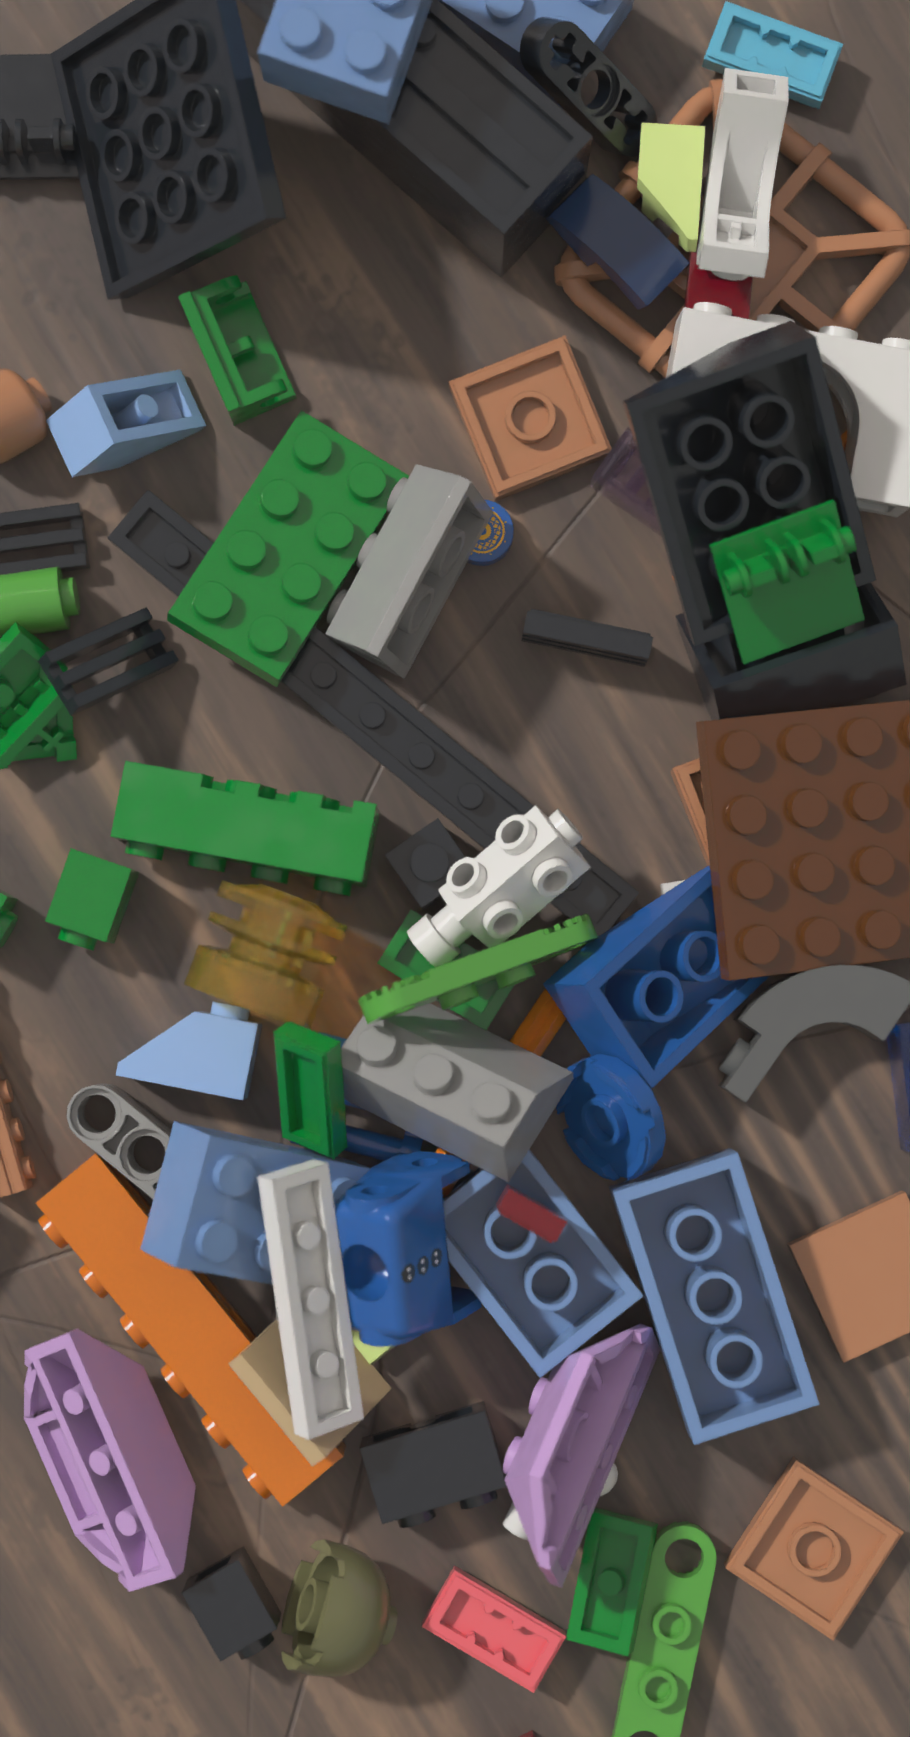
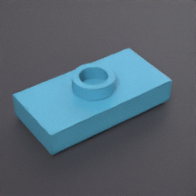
M725 1L702 67L723 75L724 69L730 68L788 77L789 99L819 109L843 44Z

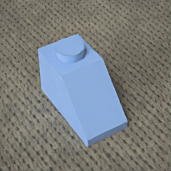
M181 369L87 385L46 420L71 477L120 468L197 433L206 426Z
M213 1001L210 1013L194 1011L118 1062L116 1076L245 1100L249 1094L263 1023L248 1020L250 1008Z

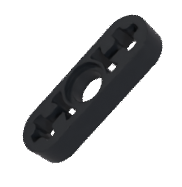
M540 17L532 21L524 31L520 43V58L525 70L581 127L593 136L592 139L601 148L628 157L639 156L641 123H657V116L653 106L575 23L551 17ZM553 38V49L561 58L570 60L567 64L551 61L554 53L549 45ZM594 70L598 77V91L592 102L585 105L581 98V86L585 77ZM613 111L626 114L624 119L625 125L617 117L610 116Z

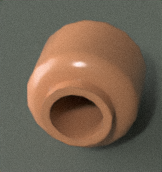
M6 368L0 369V464L6 463L29 450L47 436L48 424L45 414L52 410L47 393L34 377L24 380L18 373Z

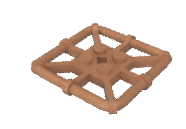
M723 79L710 80L709 87L701 89L691 97L669 124L699 126L711 114L714 131ZM784 122L779 151L795 163L798 168L771 199L769 256L764 278L753 277L749 319L757 320L758 315L771 314L777 306H780L809 331L819 332L823 326H838L855 330L902 274L910 259V230L907 229L905 222L892 208L830 159L832 151L822 143L815 147ZM630 160L619 173L621 181L614 188L632 205H634L639 197L643 198V194L637 190L639 160L637 162ZM814 179L879 232L816 237L785 211L807 184ZM704 195L700 201L699 229ZM673 231L667 239L689 261L691 252L685 251L678 244L679 235ZM567 245L560 263L554 267L556 285L563 286L564 292L577 307L640 357L638 364L650 374L656 370L666 378L675 323L684 305L657 338L654 337L590 285L589 282L610 280L611 278L597 262L587 267L573 249ZM875 254L883 256L832 319L793 288L815 260ZM688 265L668 285L684 299Z

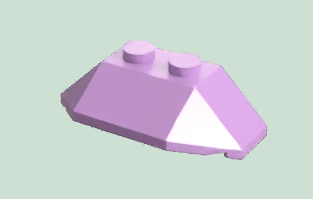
M638 1324L571 1353L552 1368L548 1379L540 1378L530 1398L529 1414L532 1417L523 1438L516 1436L507 1450L503 1463V1472L507 1474L505 1483L538 1566L549 1583L560 1588L564 1584L660 1352V1347L652 1327Z
M79 1329L72 1330L25 1350L24 1364L28 1367L24 1383V1420L74 1535L103 1565L119 1574L118 1581L129 1592L176 1578L184 1572L196 1485L144 1366Z

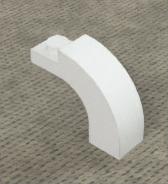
M730 68L724 69L707 170L696 265H699V269L710 270L714 275L723 279L743 280L748 276L764 278L769 256L771 198L789 102L788 77Z

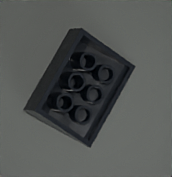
M788 321L730 342L623 401L691 641L695 646L734 632L710 544L827 501H835L841 528L848 526L853 534L856 551L848 555L856 587L876 581L815 335L796 323Z

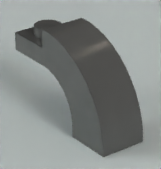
M859 965L825 966L796 972L777 980L756 994L734 1018L735 1021L754 1033L748 1043L742 1038H738L729 1049L718 1067L720 1071L726 1074L718 1086L739 1101L746 1103L785 1046L799 1033L815 1025L830 1022L842 1023L861 1031L872 1040L884 1041L910 1004V982L893 973Z

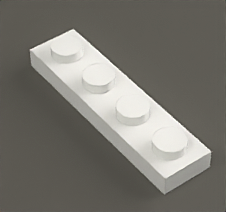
M314 1159L258 1176L294 1434L308 1440L364 1419L329 1165L327 1162Z

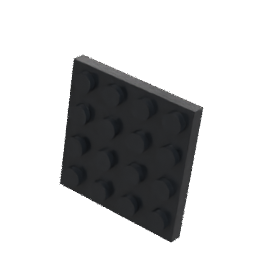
M134 0L51 53L66 123L75 125L76 150L73 153L107 300L130 298L286 219L236 0Z

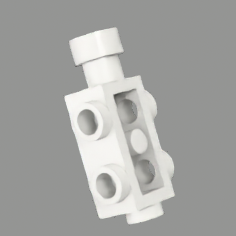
M535 805L524 816L512 815L506 818L497 829L495 841L475 858H462L452 865L448 871L446 883L438 889L447 905L433 917L426 914L408 929L407 934L410 940L435 968L451 962L461 953L458 946L472 934L488 948L502 944L591 868L576 847L583 839V836L559 809L548 817Z

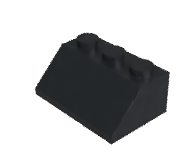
M871 582L857 587L865 618L864 621L746 664L742 663L734 632L695 646L691 641L684 613L675 615L679 632L711 719L718 720L842 707L907 685L898 625Z

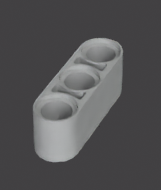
M100 1083L80 1089L73 1095L67 1107V1121L70 1129L81 1141L154 1199L161 1168L156 1171H149L140 1167L135 1161L134 1146L142 1136H153L160 1140L166 1152L171 1129L123 1089L113 1084ZM94 1095H103L114 1104L116 1111L115 1120L106 1131L97 1130L86 1121L85 1106Z

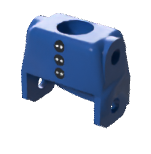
M426 1151L409 1154L399 1153L372 1167L334 1203L351 1329L359 1331V1339L364 1344L379 1347L404 1344L423 1333L454 1325L482 1307L481 1301L471 1289L451 1286L442 1188L470 1173L469 1162L463 1161L462 1158L456 1155Z

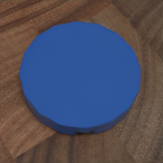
M596 1054L569 1066L567 1070L573 1072V1080L556 1106L557 1115L564 1112L569 1126L562 1130L569 1147L584 1165L602 1178L615 1181L623 1177L627 1178L626 1181L651 1170L663 1155L666 1139L663 1114L652 1089L635 1069L617 1057Z

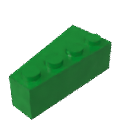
M125 761L110 837L119 841L127 842L125 854L162 861L164 849L189 854L188 866L225 873L227 861L252 866L250 878L280 884H288L290 873L315 878L313 890L343 896H350L352 885L366 888L380 818L377 804L354 800L353 807L340 805L338 800L327 798V796L298 791L285 795L277 793L275 788L258 783L229 779L226 780V783L213 781L214 777L205 774Z

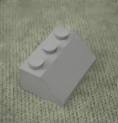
M418 464L415 465L408 479L405 477L401 478L393 488L387 503V511L390 514L379 534H371L363 544L357 558V567L360 570L349 590H341L333 600L327 614V623L330 626L325 633L339 646L402 679H405L469 560L468 558L494 513L471 481L459 475Z
M431 1003L367 1025L363 1015L341 1048L345 1100L507 1182L514 1175L573 1080V1072L452 1013L443 1011Z

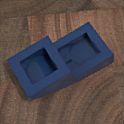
M593 173L546 217V220L587 267L597 262L637 310L648 306L689 264V261L650 220Z

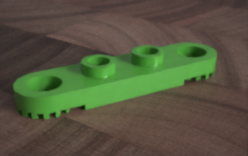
M584 914L563 922L564 926H560L558 923L553 925L555 929L552 927L544 930L541 929L430 969L421 975L391 984L392 988H390V991L387 985L379 990H374L358 999L367 1025L383 1021L439 1000L443 1011L459 1006L479 997L476 986L496 979L500 990L530 979L536 975L532 965L560 956L598 939L590 915Z
M689 1521L670 1523V1525L664 1526L655 1537L634 1652L627 1658L611 1737H631L639 1731H649L658 1737H680L717 1560L716 1550L709 1535L700 1526L689 1523ZM680 1539H689L700 1546L702 1551L701 1561H699L697 1567L693 1568V1571L677 1573L666 1564L665 1554L673 1542Z

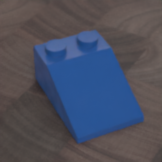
M706 866L598 936V939L586 944L545 981L543 985L591 1056L604 1054L619 1058L635 1069L652 1089L769 976L730 981L721 979L710 866Z

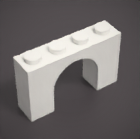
M711 302L695 303L694 309L683 307L675 323L666 377L730 342L788 321L794 323L795 321L788 317L774 314L758 315L757 320L731 316V308ZM823 326L819 332L807 330L816 336L828 388L839 400L845 414L847 423L845 456L858 508L861 511L898 517L910 508V340L885 338L882 340V344L857 340L858 333L844 327Z

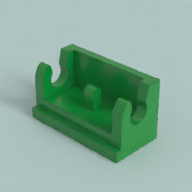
M233 275L193 292L188 291L178 296L234 426L297 399L246 281L241 283L238 275Z

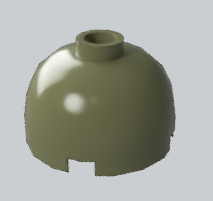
M317 1540L311 1545V1548L320 1551V1553L317 1555L314 1563L301 1560L287 1596L281 1633L293 1636V1653L281 1651L282 1661L290 1671L318 1677H341L359 1671L376 1655L381 1645L389 1644L397 1625V1609L395 1606H391L390 1588L384 1572L366 1553L330 1540Z

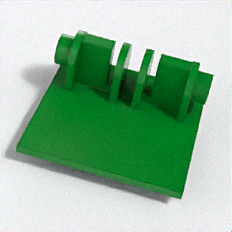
M834 500L710 544L743 664L865 620L848 555L856 551V543L848 526L841 528Z

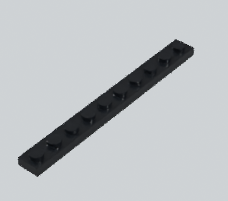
M149 490L144 493L108 536V540L176 597H179L213 545L212 541ZM314 628L284 675L281 683L485 850L495 841L497 829L506 818L512 815L524 816L534 807L318 628ZM578 843L576 847L591 868L575 880L564 892L553 899L550 904L568 919L589 914L596 933L600 936L613 926L639 892Z

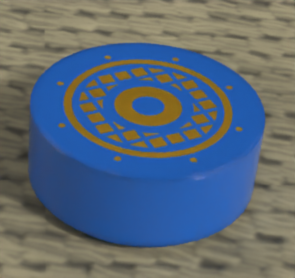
M489 500L485 501L494 513L467 562L472 565L487 566L500 561L508 553L513 542L514 528L510 515L502 506Z

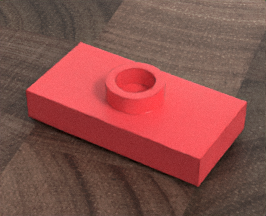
M455 1565L422 1621L424 1629L533 1693L566 1638L565 1630Z

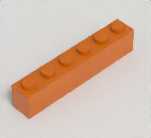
M95 1153L36 1202V1205L44 1213L38 1221L45 1233L61 1249L68 1244L84 1262V1265L79 1268V1272L88 1286L100 1298L103 1299L110 1294L125 1313L119 1319L125 1331L141 1348L144 1349L149 1344L166 1363L160 1368L165 1380L180 1397L185 1399L191 1394L207 1413L201 1418L205 1429L223 1449H226L231 1444L247 1463L242 1468L244 1476L262 1498L267 1499L273 1495L282 1507L285 1506L344 1456L346 1445L341 1441L326 1458L312 1467L229 1366L228 1363L257 1337L256 1334L206 1273L176 1268L140 1250L151 1206L127 1177Z

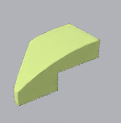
M641 123L637 190L643 194L641 212L652 221L660 218L679 235L678 244L685 251L696 252L705 126Z

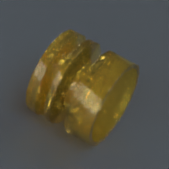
M222 880L216 896L243 905L239 920L213 911L210 912L208 921L232 935L231 942L228 948L198 944L184 985L286 1023L290 1021L311 1030L326 990L301 975L305 962L323 966H335L338 957L312 948V942L316 932L344 941L349 926L334 920L319 905L263 884H232Z

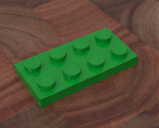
M301 410L169 610L167 621L277 687L357 563V558L363 544L371 534L376 533L389 513L387 511V503L393 488L401 478L405 477L408 479L409 475Z

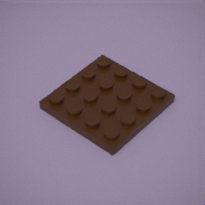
M910 700L696 722L721 979L730 981L808 971L825 966L857 965L910 958Z

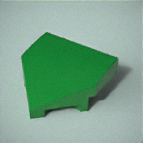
M17 622L0 638V769L8 768L12 761L55 756L57 762L77 759V746L73 730V715L69 714L38 663V660L44 653L51 649ZM66 663L60 666L63 672L68 670Z

